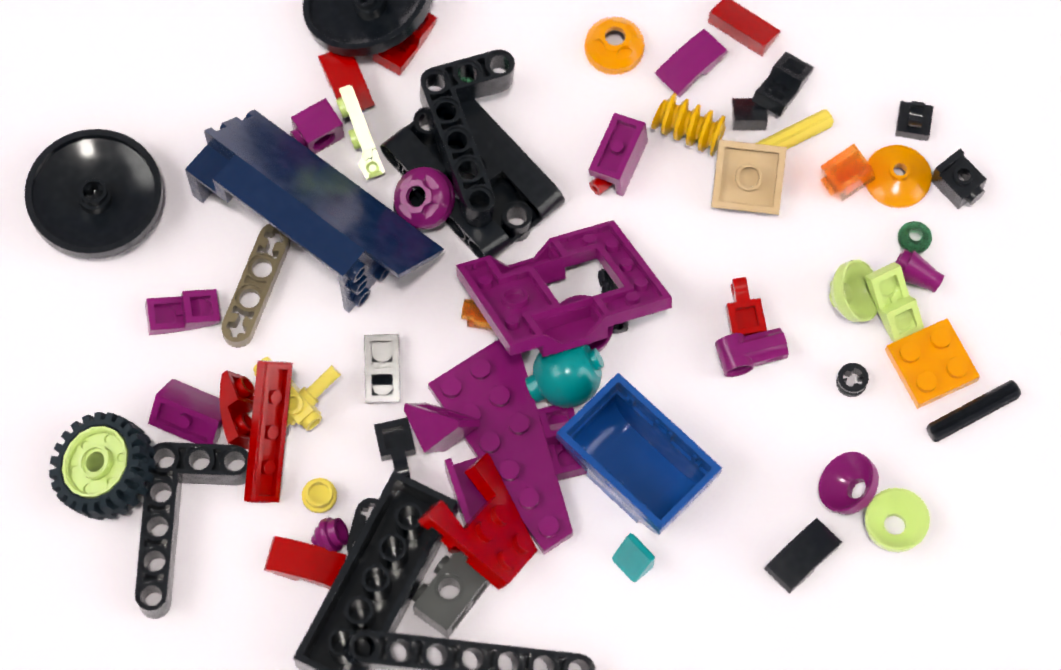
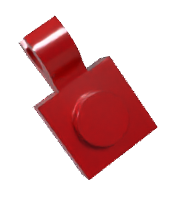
M746 277L732 279L730 287L734 302L726 304L731 334L742 333L744 336L767 331L761 298L750 300Z

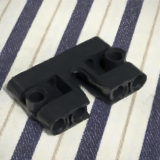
M474 99L460 104L495 195L494 213L492 220L487 225L482 227L471 226L465 221L458 201L455 198L453 210L445 223L478 259L489 255L495 258L514 242L525 240L530 235L531 229L564 204L565 199L559 188ZM423 107L418 109L410 124L400 129L380 145L386 159L402 176L414 168L431 167L440 170L448 177L432 131L421 128L423 125L429 124ZM449 115L439 116V118L442 120L453 119ZM460 144L450 145L452 149L456 150L464 148ZM420 186L414 188L426 196L423 188ZM480 202L471 204L476 209L486 207V205ZM517 217L524 220V223L513 225L509 220Z

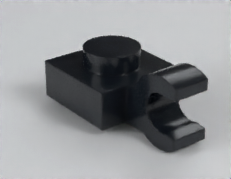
M408 418L374 424L381 461L392 459L394 471L410 478L406 456L416 454Z

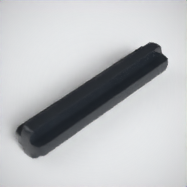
M1009 380L929 423L926 428L927 433L934 442H938L1015 401L1020 397L1021 390L1014 380Z

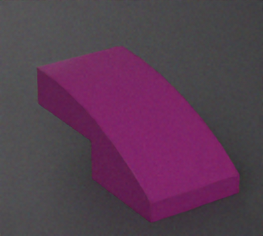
M704 28L665 61L655 74L678 97H681L702 74L707 75L729 51Z
M216 289L182 291L181 296L146 298L145 308L149 335L189 331L219 324L221 321Z
M554 405L537 409L558 481L586 474V471L567 452L563 444L556 439V432L575 415L574 409L561 408Z

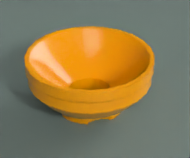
M616 16L606 17L594 23L586 35L584 44L588 62L598 71L609 75L625 74L636 68L642 60L645 48L643 35L636 24L628 19ZM615 30L621 32L625 40L619 45H611L606 41L605 36L610 31Z

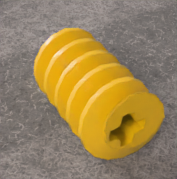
M673 93L667 100L664 99L656 111L651 129L655 130L662 124L661 133L664 135H668L674 129L673 138L679 141L686 135V145L690 147L698 140V150L704 152L710 146V156L713 157L718 149V141L722 140L725 133L726 116L722 115L714 122L713 110L711 109L704 116H701V105L697 104L690 111L688 110L689 99L687 98L680 105L676 104V93Z

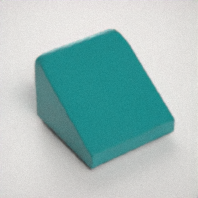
M630 533L613 554L612 561L632 582L636 583L654 567L655 556L634 534Z

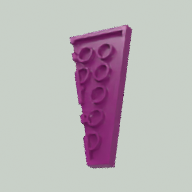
M498 339L429 382L428 389L442 408L480 419L479 427L463 439L475 457H481L487 452L491 456L530 536L543 555L571 538L573 536V529L559 481L555 475L554 464L545 439L536 402L526 386L525 378L528 375L522 354L510 356Z

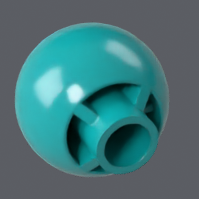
M587 344L543 357L539 352L533 364V374L525 378L526 386L530 395L537 403L547 399L550 404L557 407H578L589 401L599 389L602 379L601 368L604 367V362L599 351L596 348L591 349Z

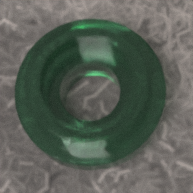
M910 221L900 228L897 240L902 250L904 248L910 252L915 250L918 254H921L930 247L932 234L925 224L918 221ZM917 233L921 236V239L918 241L912 240L909 234Z

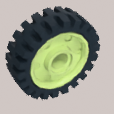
M95 412L94 417L89 414L83 416V424L78 421L70 425L73 430L72 433L66 430L63 432L61 437L65 442L63 445L56 442L54 450L59 455L51 456L50 464L56 468L49 470V477L54 480L51 486L57 492V498L67 507L91 519L104 520V517L114 519L117 518V513L124 515L129 512L127 504L135 507L140 502L136 497L138 493L143 496L146 495L149 489L143 485L144 482L152 483L154 475L149 473L148 470L155 469L156 461L150 458L155 455V451L149 445L152 443L150 438L144 434L145 432L131 421L114 413Z

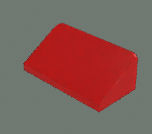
M721 0L709 12V24L761 57L764 56L781 33V30L733 0Z

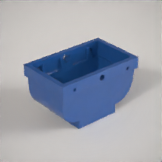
M619 372L556 432V439L563 444L567 452L586 471V476L636 523L640 521L657 535H660L722 472V467Z

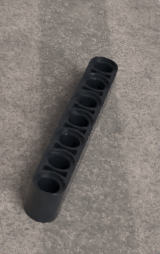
M373 630L358 631L350 636L343 646L344 657L351 665L385 670H472L464 666L462 662V656L465 651L472 652L477 658V665L473 670H500L498 666L500 655H506L510 658L512 670H534L533 664L537 658L546 663L547 670H568L571 662L578 664L582 670H595L592 659L580 653ZM357 639H363L368 642L370 654L367 658L356 654L354 643ZM393 643H399L405 648L406 657L404 661L399 662L392 658L390 648ZM429 647L437 648L441 653L442 660L438 666L432 665L427 660L426 652Z

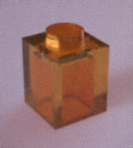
M852 144L820 166L823 178L820 179L821 184L830 196L836 193L841 202L875 180L874 170L855 144Z

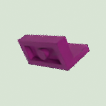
M614 112L588 169L589 175L614 183L617 195L624 196L648 143L646 123Z
M171 379L155 395L148 424L192 443L216 444L222 426L220 398L176 379Z
M479 457L454 465L451 458L444 460L445 472L454 499L457 500L463 525L486 503L485 498L465 474V471Z

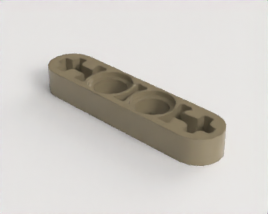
M270 224L265 225L259 232L222 322L221 330L224 340L228 345L235 348L245 347L253 339L290 248V239ZM275 234H280L282 243L276 242L272 249L273 256L268 254L270 249L268 237L273 238ZM261 262L268 263L272 267L271 273L263 278L257 277L253 273L255 265ZM249 292L255 293L260 297L258 304L251 308L244 307L240 303L242 296ZM240 313L245 316L242 322L245 334L238 333L237 337H233L230 328H237L240 322Z

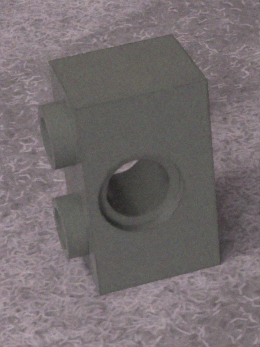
M461 552L453 553L451 557L445 555L437 564L434 573L437 575L429 585L423 583L412 598L415 602L413 604L414 614L448 639L491 584L466 563L468 557ZM448 585L455 586L459 590L458 595L452 599L443 598L439 593L443 587Z

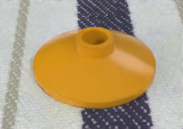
M889 145L877 150L869 158L864 171L865 185L871 196L879 203L892 208H907L920 202L928 193L932 181L931 169L927 160L915 149L903 145ZM894 169H903L905 171V174L897 175L895 174Z

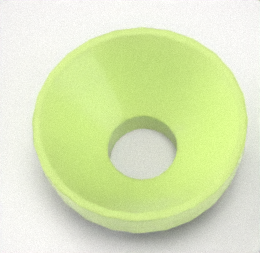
M859 259L841 264L830 282L831 291L829 299L832 306L836 307L845 318L852 322L869 321L877 314L876 306L865 276L872 273L873 270L866 262Z
M889 488L875 495L868 504L865 512V526L869 537L880 548L890 552H905L916 547L925 538L930 526V516L926 504L914 492L903 488ZM896 516L902 519L905 524V530L897 535L889 533L884 526V522L888 517Z

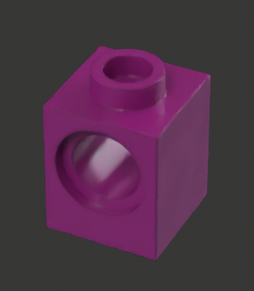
M326 98L291 117L293 130L290 131V135L315 154L345 138L343 123Z

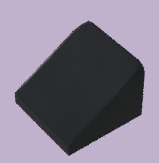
M732 98L733 131L766 130L768 124L767 109L751 101L752 98Z

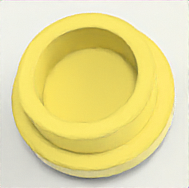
M315 478L304 486L302 501L311 512L324 513L335 505L337 491L329 480Z

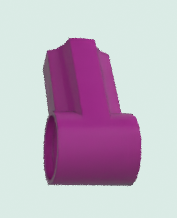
M781 328L744 336L742 333L730 334L715 342L725 377H736L753 370L755 366L786 359L789 355L787 341Z

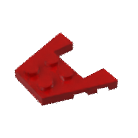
M487 452L465 471V474L485 498L486 503L464 527L442 499L432 505L418 521L427 530L433 527L443 535L440 541L449 549L456 546L469 558H467L466 563L499 590L512 581L538 550L491 456Z

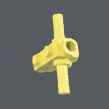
M268 356L261 359L266 361H272ZM256 364V365L254 366V368H253V371L255 372V373H254L255 376H256L257 364ZM333 365L308 388L303 387L300 389L291 379L287 427L290 424L294 426L297 423L303 426L306 431H309L322 420L321 412L315 406L319 402L317 398L341 376L340 372Z

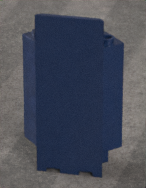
M255 109L247 112L243 120L235 117L222 122L218 131L212 127L205 129L204 134L207 145L185 168L192 195L200 202L204 203L212 193H215L227 203L233 197L335 272L339 279L343 307L348 313L355 306L360 307L365 303L371 293L370 288L377 280L383 281L389 273H392L397 278H401L435 259L444 250L432 239Z

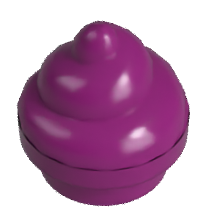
M324 518L315 528L311 542L313 545L326 548L329 551H340L348 541L347 527L340 518Z

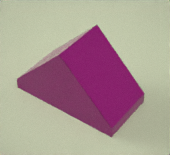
M405 403L404 412L424 453L445 452L480 425V419L430 403Z

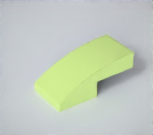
M893 262L865 276L878 314L892 342L924 329L917 301L909 295L901 265Z

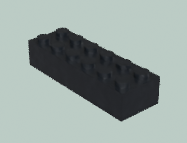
M392 472L293 656L296 668L300 670H376V668L351 665L343 654L344 643L350 636L360 630L396 632L414 594L418 590L442 544L440 540L443 535L433 527L427 530L418 520L432 505L441 499L456 517L458 514L457 500L401 473ZM387 511L386 520L374 544L370 545L369 543ZM365 552H370L366 561L360 562ZM357 639L354 643L356 654L367 658L370 654L368 642L363 639Z

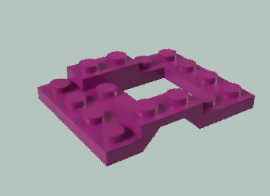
M614 220L549 238L533 258L507 265L489 255L456 265L457 277L510 356L536 348L543 357L608 338L609 326L672 308V296ZM597 258L618 287L615 290L560 305L547 284L565 279V267L579 265Z

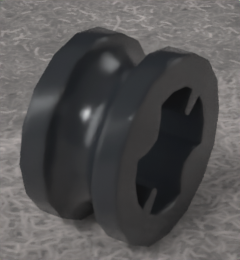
M858 363L843 365L836 379V387L839 392L847 397L861 395L869 381L867 370ZM854 373L859 376L857 382H861V385L854 383L852 387L846 384L847 378H843V376L850 377Z

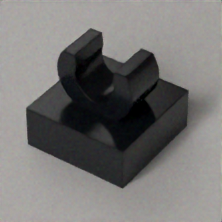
M900 101L895 136L928 141L934 106L925 105V102Z

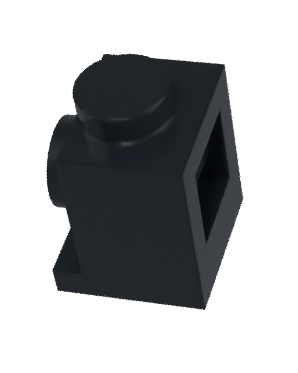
M961 148L935 168L931 182L958 210L967 202L970 205L977 202L985 193L983 188L987 181L985 176L964 156L965 152ZM960 175L965 181L960 180L958 176Z

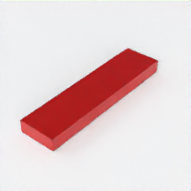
M257 360L244 501L279 503L292 362Z

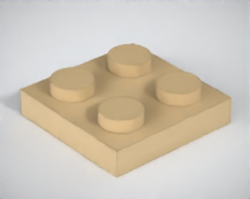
M719 140L711 207L779 215L787 147Z

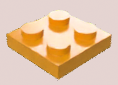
M948 318L895 341L885 348V352L917 409L969 386L980 378Z

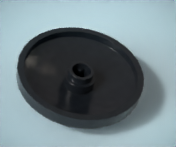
M303 0V17L313 38L323 48L342 56L362 57L384 52L406 40L424 21L431 7L432 0Z
M86 129L57 139L41 152L28 173L24 197L32 225L46 243L70 256L98 259L124 252L136 245L148 234L155 224L162 207L163 186L154 159L139 142L117 131Z

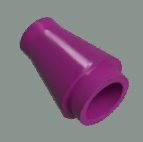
M904 248L895 263L901 265L906 283L928 289L933 293L937 291L945 275L938 272L915 250L910 252Z

